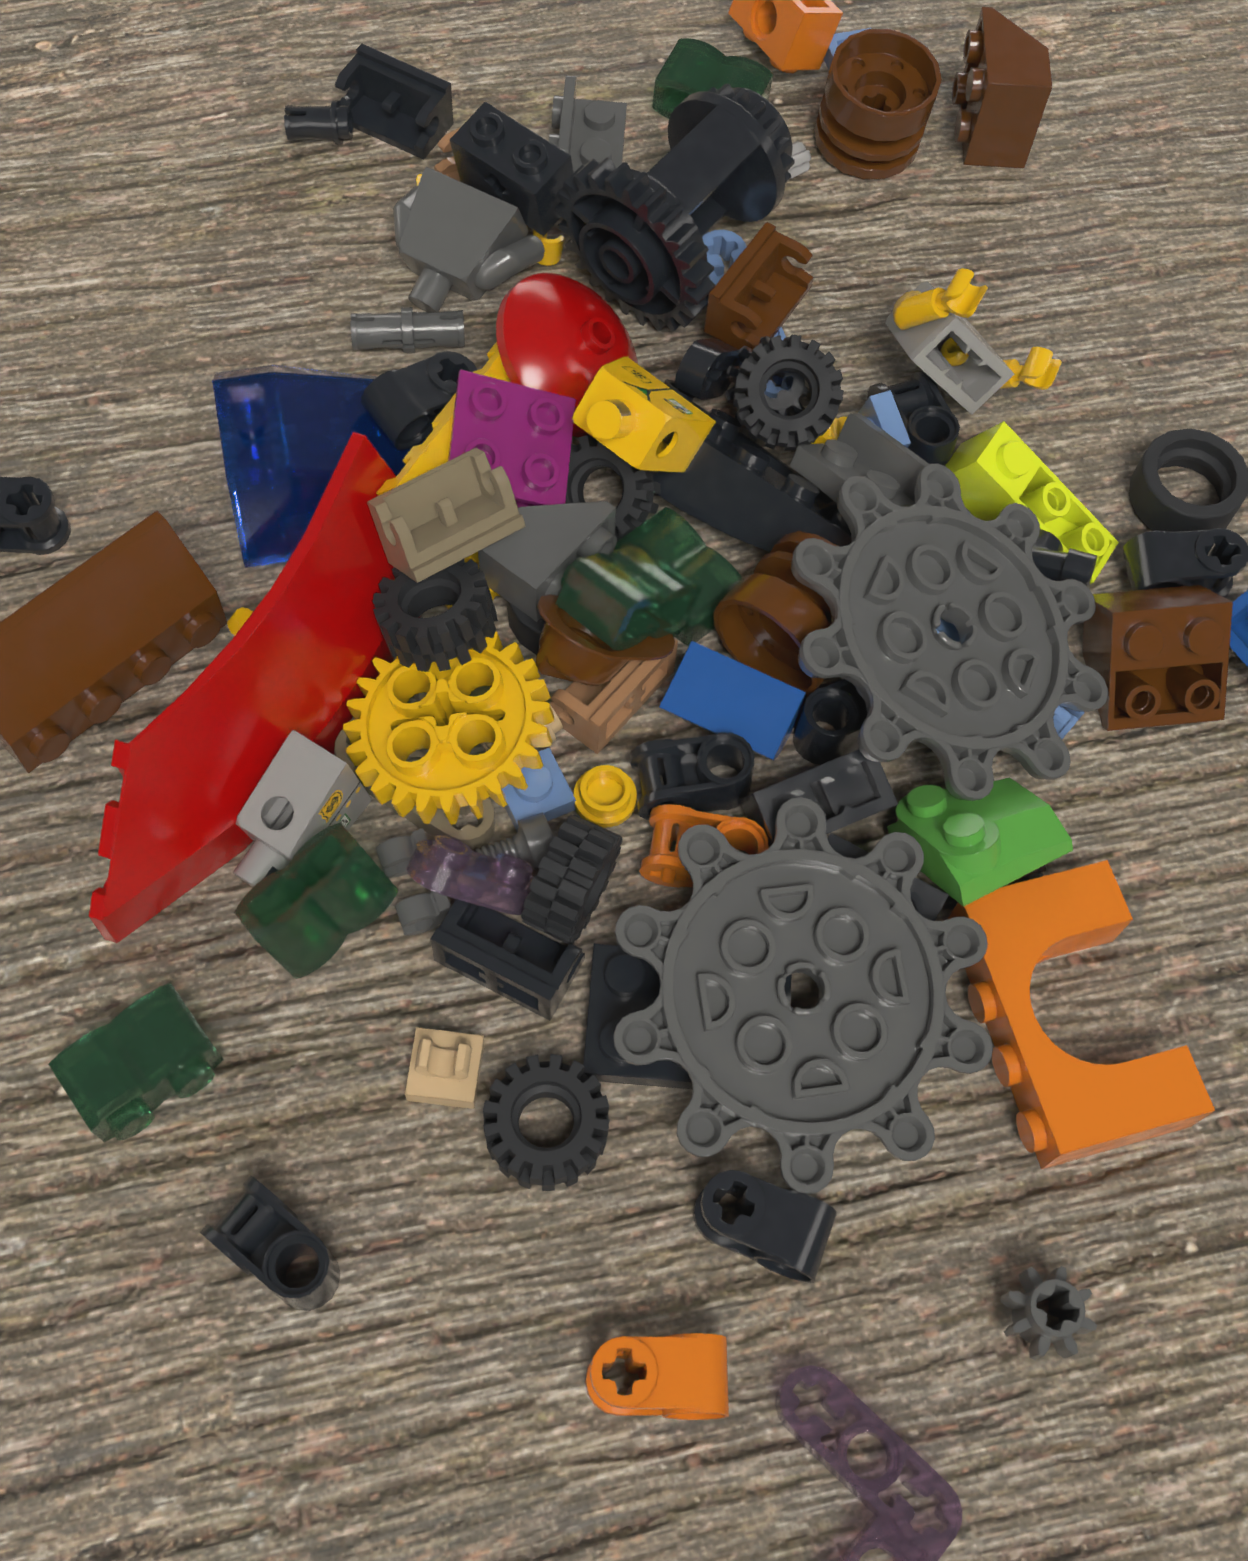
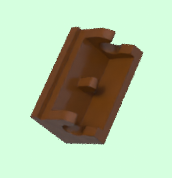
M766 222L715 285V288L709 293L704 332L738 350L743 346L753 350L759 345L761 337H774L811 289L814 278L802 268L793 266L788 261L787 256L794 258L798 263L807 264L812 258V253L803 244L777 232L776 226Z

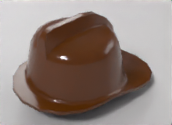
M553 594L541 596L538 601L537 608L541 617L545 620V624L539 639L536 666L543 675L590 686H599L610 681L629 660H658L667 657L673 652L675 640L671 631L660 620L643 610L622 603L572 599Z

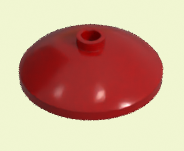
M555 273L530 275L512 287L500 304L496 321L497 345L502 364L512 383L576 399V410L595 375L603 365L622 357H629L638 364L632 340L616 312L595 291L572 278ZM573 422L572 436L579 438L589 435Z

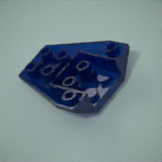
M267 365L215 373L212 383L225 474L245 568L289 560L302 539L353 432L365 435L396 476L404 468L405 463L403 459L411 449L397 450L361 404V396L364 390L378 376L281 365Z

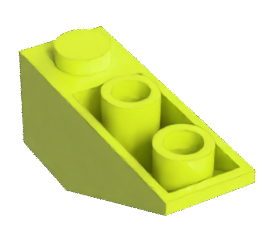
M1004 421L961 443L946 464V467L955 474L959 481L964 506L976 518L984 521L995 520L1000 511L1007 505L1013 503L1022 504L1036 515L1041 530L1052 533L1060 540L1063 552L1068 553L1069 549L1072 548L1097 555L1090 584L1094 583L1119 543Z

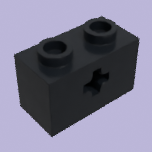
M484 102L449 139L460 181L518 207L525 224L540 235L545 236L561 218L555 211V207L561 202L556 194L564 187L562 183L574 173L571 155L489 103Z

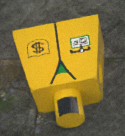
M622 357L603 365L599 369L572 416V420L577 426L632 467L645 471L681 473L686 471L716 423L715 420L629 357ZM674 432L669 445L662 441L668 434Z

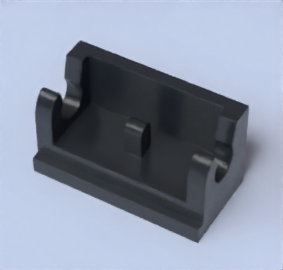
M361 43L356 49L357 54L340 72L335 82V87L342 91H346L349 88L347 94L340 100L341 106L349 105L351 107L355 129L424 160L454 124L451 83Z
M466 889L459 894L440 927L435 930L430 938L434 961L551 1021L585 960V953L582 952V948L572 943L566 947L481 904V900L477 899L475 894Z

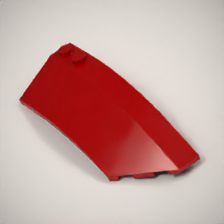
M356 432L352 433L302 539L271 589L233 639L193 683L129 743L115 740L111 766L117 767L123 777L120 801L111 800L105 804L98 850L99 856L111 860L108 878L103 888L98 887L92 892L89 918L105 940L119 943L243 852L253 840L236 825L237 816L291 731L295 730L334 754L335 740L343 729V724L349 722L353 717L346 705L347 700L366 698L356 682L358 677L376 680L379 673L372 662L375 657L389 663L393 662L394 657L389 652L373 611L375 609L373 597L374 593H381L378 584L383 577L395 580L391 570L394 566L388 563L367 501L379 496L376 492L384 482L395 478L396 475L365 435Z

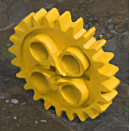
M495 632L493 638H485L487 647L481 653L473 648L468 650L471 661L461 665L457 657L450 659L451 669L439 671L436 662L431 663L429 672L418 671L415 662L407 668L400 664L398 656L392 663L376 657L372 660L379 676L376 680L358 677L356 682L366 698L347 700L346 705L356 720L343 724V730L352 743L345 749L354 766H358L355 770L356 774L365 787L372 786L370 790L381 805L392 800L393 807L398 815L403 818L416 805L417 813L424 824L431 822L437 809H443L448 821L453 825L457 823L460 807L469 805L475 817L480 819L483 818V800L490 797L498 805L505 807L507 800L503 792L504 787L510 784L524 791L528 788L521 770L523 767L542 769L543 762L535 748L552 745L549 730L544 725L554 722V715L550 703L546 702L551 697L545 680L539 679L540 675L533 659L524 661L520 647L516 642L503 649L498 632ZM491 686L483 695L469 696L472 691L479 687ZM422 692L427 693L420 701L407 703L414 695ZM484 742L494 743L483 754L469 755L471 750L478 744ZM429 749L421 759L406 762L407 758L416 750Z

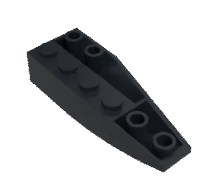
M669 379L664 381V384L715 420L716 423L685 472L657 471V474L652 475L653 481L660 483L661 494L657 495L681 511L729 536L768 552H771L774 545L785 534L796 531L819 535L839 547L848 546L852 543L851 532L837 508V502L762 446L739 432L742 426L734 417L717 409H712L711 412L706 411L693 402L694 396L675 387V381ZM674 432L668 434L662 441L669 445Z

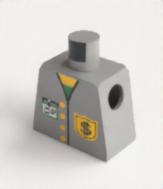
M292 730L237 816L236 825L254 843L235 868L233 874L264 895L269 892L287 865L307 877L313 875L372 800L349 765L295 730Z

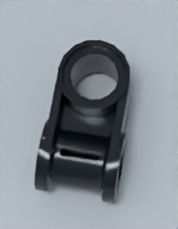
M451 351L438 352L430 358L402 369L390 370L379 375L364 390L361 396V404L397 450L411 449L413 446H417L426 440L433 431L432 422L456 393L459 370L473 372L477 368L469 358L460 353Z
M922 370L913 373L911 379L888 387L883 383L870 386L867 399L869 396L891 390L911 441L907 448L929 464L946 466L953 455L960 425L958 419L951 412L940 394L937 383Z
M31 476L20 478L0 477V552L44 555L59 550L67 542L71 534V524L65 513L55 507V498L48 484L40 478Z
M1224 528L1180 532L1156 530L1139 534L1127 541L1123 546V556L1131 591L1201 585L1226 598L1233 586V576L1240 573L1248 562V545L1238 533Z
M843 679L829 686L818 688L807 698L793 735L796 751L803 759L813 764L822 765L859 749L857 738L862 724L867 717L865 700L859 695L856 687L851 682ZM816 722H826L832 725L836 731L825 730Z
M721 732L715 735L679 740L657 739L636 746L631 750L629 759L632 769L638 771L642 798L639 799L637 808L640 817L649 820L652 808L667 804L681 805L700 812L730 810L741 805L739 799L748 796L751 789L755 755L751 745L739 735ZM722 765L734 768L739 774L731 778H720L710 770ZM660 775L663 777L664 785L661 784Z
M737 1170L723 1171L711 1178L697 1197L693 1210L696 1228L702 1237L711 1243L748 1257L779 1275L806 1283L815 1282L837 1215V1211L833 1207L819 1199L801 1192L783 1189L751 1176L746 1172ZM726 1193L737 1198L735 1210L744 1214L739 1215L731 1224L721 1220L723 1208L715 1203L720 1202Z
M250 1176L243 1183L246 1192L216 1226L207 1224L200 1233L247 1275L253 1274L285 1304L296 1310L311 1311L322 1307L333 1298L339 1287L340 1270L337 1260L320 1238L298 1220V1216L257 1179ZM304 1255L317 1256L319 1259V1269L314 1280L301 1288L287 1287L285 1278L290 1264L298 1257Z

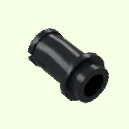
M332 100L331 106H285L284 125L289 141L333 139L336 145H341L344 139L353 138L354 126L351 107L349 105L341 106L339 100Z

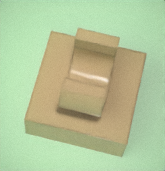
M416 1027L405 1090L406 1100L475 1109L485 1044L484 1035Z

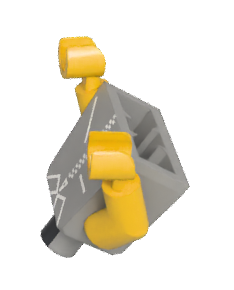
M961 268L957 270L946 290L939 287L934 288L926 281L921 283L916 289L903 294L895 303L893 312L887 317L885 324L907 355L971 415L997 390L1018 387L1020 381L1036 389H1048L1053 384L1062 361L1052 359L1053 352L1042 347H1032L1024 365H1020L1016 359L1002 360L966 319L973 315L988 287L986 285L981 287L971 285L970 282L974 272Z

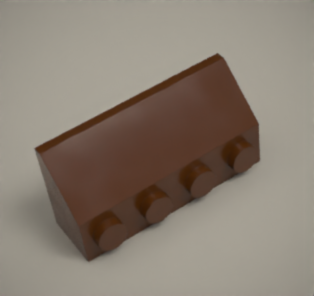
M158 511L152 513L0 622V743L28 774L42 763L58 758L64 753L72 740L92 725L102 723L111 718L118 711L121 703L145 685H152L160 681L169 672L174 663L194 648H201L209 644L217 636L220 629L227 624L216 589L170 524Z

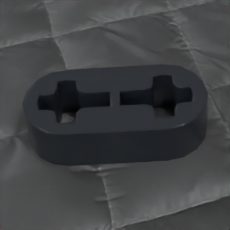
M716 338L694 341L679 365L675 377V387L700 400L722 396L731 384V381L726 377L728 367L739 366L740 364L739 350Z

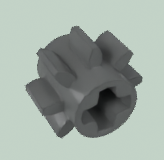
M1060 1266L1051 1271L1045 1282L1042 1281L1039 1273L1033 1267H1030L1019 1274V1280L1025 1292L1009 1291L1000 1298L1002 1304L1012 1309L1013 1324L1009 1325L1004 1331L1006 1337L1019 1334L1024 1340L1029 1342V1356L1031 1359L1036 1360L1045 1356L1049 1350L1050 1343H1053L1057 1353L1065 1359L1078 1353V1348L1072 1334H1087L1097 1328L1095 1322L1085 1317L1084 1301L1088 1300L1092 1295L1091 1290L1081 1289L1078 1291L1074 1286L1066 1282V1267ZM1044 1299L1050 1301L1048 1306L1049 1313L1059 1318V1323L1051 1327L1046 1326L1047 1313L1042 1309L1036 1308V1303Z

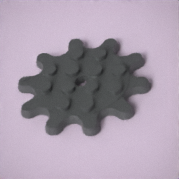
M930 464L921 470L914 489L915 504L910 507H901L892 503L872 480L864 476L856 475L849 477L840 487L837 508L848 525L852 543L848 546L839 547L816 538L805 539L797 545L793 552L791 571L798 582L813 589L824 598L832 615L831 626L809 633L801 642L798 654L799 666L806 675L812 678L840 677L851 682L856 687L859 695L865 700L867 717L862 724L857 738L860 752L871 761L890 762L899 758L912 741L925 744L933 750L940 760L945 785L949 793L957 799L966 801L980 800L990 794L994 783L993 758L1000 750L1011 754L1036 779L1055 780L1065 775L1069 770L1071 760L1065 743L1058 736L1054 727L1053 716L1056 708L1064 706L1078 712H1090L1101 708L1108 698V688L1099 672L1082 664L1074 657L1069 649L1067 640L1068 631L1072 625L1089 620L1095 613V599L1090 589L1082 582L1073 579L1063 581L1050 580L1038 570L1033 562L1032 549L1040 534V524L1036 515L1029 508L1022 504L1013 503L1000 511L995 520L984 521L976 518L964 506L959 481L955 474L946 466ZM940 618L955 625L960 637L959 642L950 639L945 632L937 633L936 628L941 624Z
M798 797L788 800L781 806L775 821L776 835L774 842L768 850L760 854L748 855L737 851L717 828L710 825H695L688 828L682 834L678 843V857L690 874L693 882V893L689 902L681 909L672 912L659 911L649 906L638 905L628 908L620 915L615 927L617 943L624 952L643 959L654 967L659 976L660 990L657 999L651 1006L622 1018L615 1028L613 1040L618 1055L627 1063L647 1065L656 1061L670 1060L680 1064L688 1072L692 1081L693 1094L688 1106L679 1117L676 1132L679 1143L688 1153L696 1157H709L722 1150L731 1136L738 1130L746 1127L761 1128L770 1133L778 1144L782 1178L788 1187L797 1192L812 1194L827 1187L832 1179L835 1145L841 1136L850 1130L862 1129L873 1133L881 1140L888 1152L902 1161H916L925 1157L933 1147L935 1133L929 1117L922 1110L918 1100V1085L921 1078L929 1070L937 1067L949 1068L965 1074L981 1071L988 1065L992 1057L993 1045L989 1034L983 1027L962 1019L952 1011L945 994L947 982L953 973L978 963L986 954L988 945L986 933L976 921L964 916L953 917L945 921H932L923 917L915 910L911 902L910 888L924 863V853L920 844L914 837L906 833L893 832L885 835L868 855L856 859L844 857L835 852L828 842L825 814L820 806L811 799ZM804 973L816 982L819 989V999L814 1008L800 1009L789 1005L790 1001L787 999L784 990L788 975Z

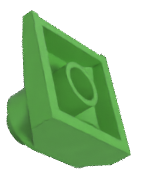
M1010 777L994 781L990 794L976 801L957 799L947 789L937 785L916 787L898 802L896 806L897 822L887 826L888 834L900 832L915 838L924 853V863L920 871L963 907L1073 851L1072 839L1050 805Z

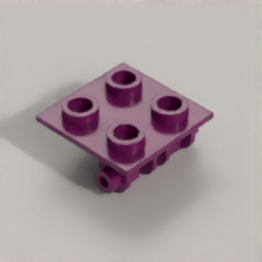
M460 369L448 461L474 448H478L485 452L491 470L499 466L503 467L510 481L517 507L565 504L573 432L572 416L575 412L576 399Z

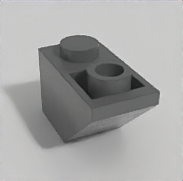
M608 501L518 507L519 514L523 515L526 527L478 551L480 572L483 571L488 587L537 622L541 618L537 608L541 596L553 594L570 598L576 589L578 579L592 565L594 567L601 566L613 552L617 543V537L615 536L616 507Z

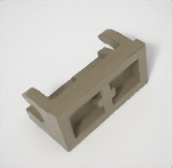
M474 448L367 501L388 563L417 583L526 527L523 515L519 514L510 481L503 467L499 466L491 470L485 452L478 448Z

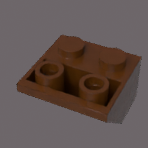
M982 7L976 29H969L965 37L963 61L966 65L964 72H956L953 81L952 104L959 105L960 108L955 121L954 139L955 142H962L963 165L1025 168L1052 90L1049 49L993 7Z
M1201 585L1093 594L1096 608L1093 616L1083 623L1082 653L1086 666L1099 672L1108 688L1107 701L1098 709L1104 729L1113 731L1224 720L1232 601Z

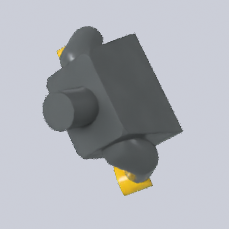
M428 167L424 169L422 174L417 175L416 186L398 200L393 207L395 242L399 248V254L409 269L419 276L408 299L415 306L426 312H439L450 290L468 299L478 300L486 290L494 289L535 263L551 266L557 264L561 259L565 240L563 235L556 239H547L548 232L545 236H542L533 230V235L526 236L529 231L518 207Z

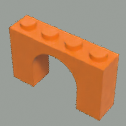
M1108 860L1003 886L964 907L959 903L956 904L948 919L963 916L973 919L981 925L986 933L988 943L986 954L978 963L965 968L970 981L968 999L977 1021L987 1025L995 1046L992 1051V1063L995 1073L1004 1087L1010 1086L1019 1109L1016 1115V1125L1020 1139L1028 1152H1035L1041 1170L1192 1127L1215 1111L1187 1045L1123 1063L1095 1064L1073 1057L1055 1045L1042 1030L1034 1015L1030 999V981L1034 967L1037 964L1053 957L1113 942L1133 920Z

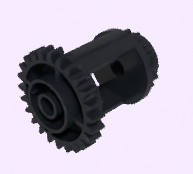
M724 84L719 90L713 86L708 91L696 92L687 96L675 107L668 121V141L671 150L647 173L630 169L627 162H623L616 168L610 158L606 157L600 164L595 159H591L585 166L581 165L562 183L564 187L556 194L561 202L555 207V211L563 218L557 226L560 231L571 237L564 245L566 249L578 253L580 259L576 262V267L590 272L592 276L589 284L591 286L601 285L605 289V300L608 303L615 298L620 302L622 313L627 315L631 310L634 311L640 325L644 326L650 320L658 331H661L666 325L672 332L680 325L685 328L708 304L709 293L715 288V284L708 278L714 271V266L707 262V251L709 249L704 244L702 237L724 216L744 222L758 221L770 214L782 200L785 184L791 178L788 170L795 164V159L791 157L793 150L791 135L777 109L763 96L747 88H731L729 84Z

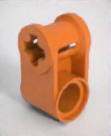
M659 805L652 808L650 812L649 823L654 828L649 856L642 859L639 872L641 876L655 884L667 887L693 888L690 874L678 857V843L682 834L688 828L695 825H710L717 828L732 847L743 850L749 855L760 854L768 850V837L758 823L745 817L700 812L681 805ZM676 841L675 851L670 852L672 842Z
M706 1333L673 1334L664 1337L621 1336L611 1338L599 1347L587 1368L585 1379L587 1394L594 1406L606 1414L615 1416H662L663 1418L677 1420H709L729 1417L727 1338L722 1335ZM616 1358L625 1360L627 1372L638 1374L639 1380L632 1383L626 1395L617 1394L615 1381L603 1379L602 1373L609 1372Z

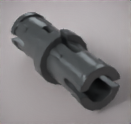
M401 307V312L351 313L350 316L353 350L403 348L404 353H415V348L465 347L463 310L413 312V307Z

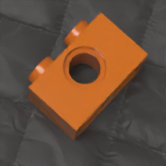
M733 0L728 12L742 27L743 34L749 40L755 42L767 54L771 65L785 73H795L797 70H819L843 15V12L831 0Z

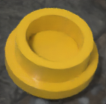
M611 765L596 766L582 774L576 782L574 788L576 801L574 806L581 818L603 828L614 827L622 824L632 815L637 801L636 786L633 780L621 769Z

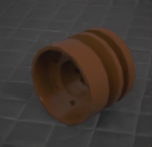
M867 29L850 35L836 48L824 89L825 93L814 126L816 146L827 162L841 172L861 179H885L903 172L914 161L942 81L939 63L928 47L911 35L892 29Z
M796 531L785 534L774 545L771 552L765 554L753 571L754 574L744 576L719 602L713 613L715 629L724 647L734 660L806 692L805 697H809L826 678H812L802 671L798 663L800 645L809 633L831 626L832 615L828 604L822 596L796 580L791 571V561L795 548L805 539L816 538L833 546L837 545L819 535Z

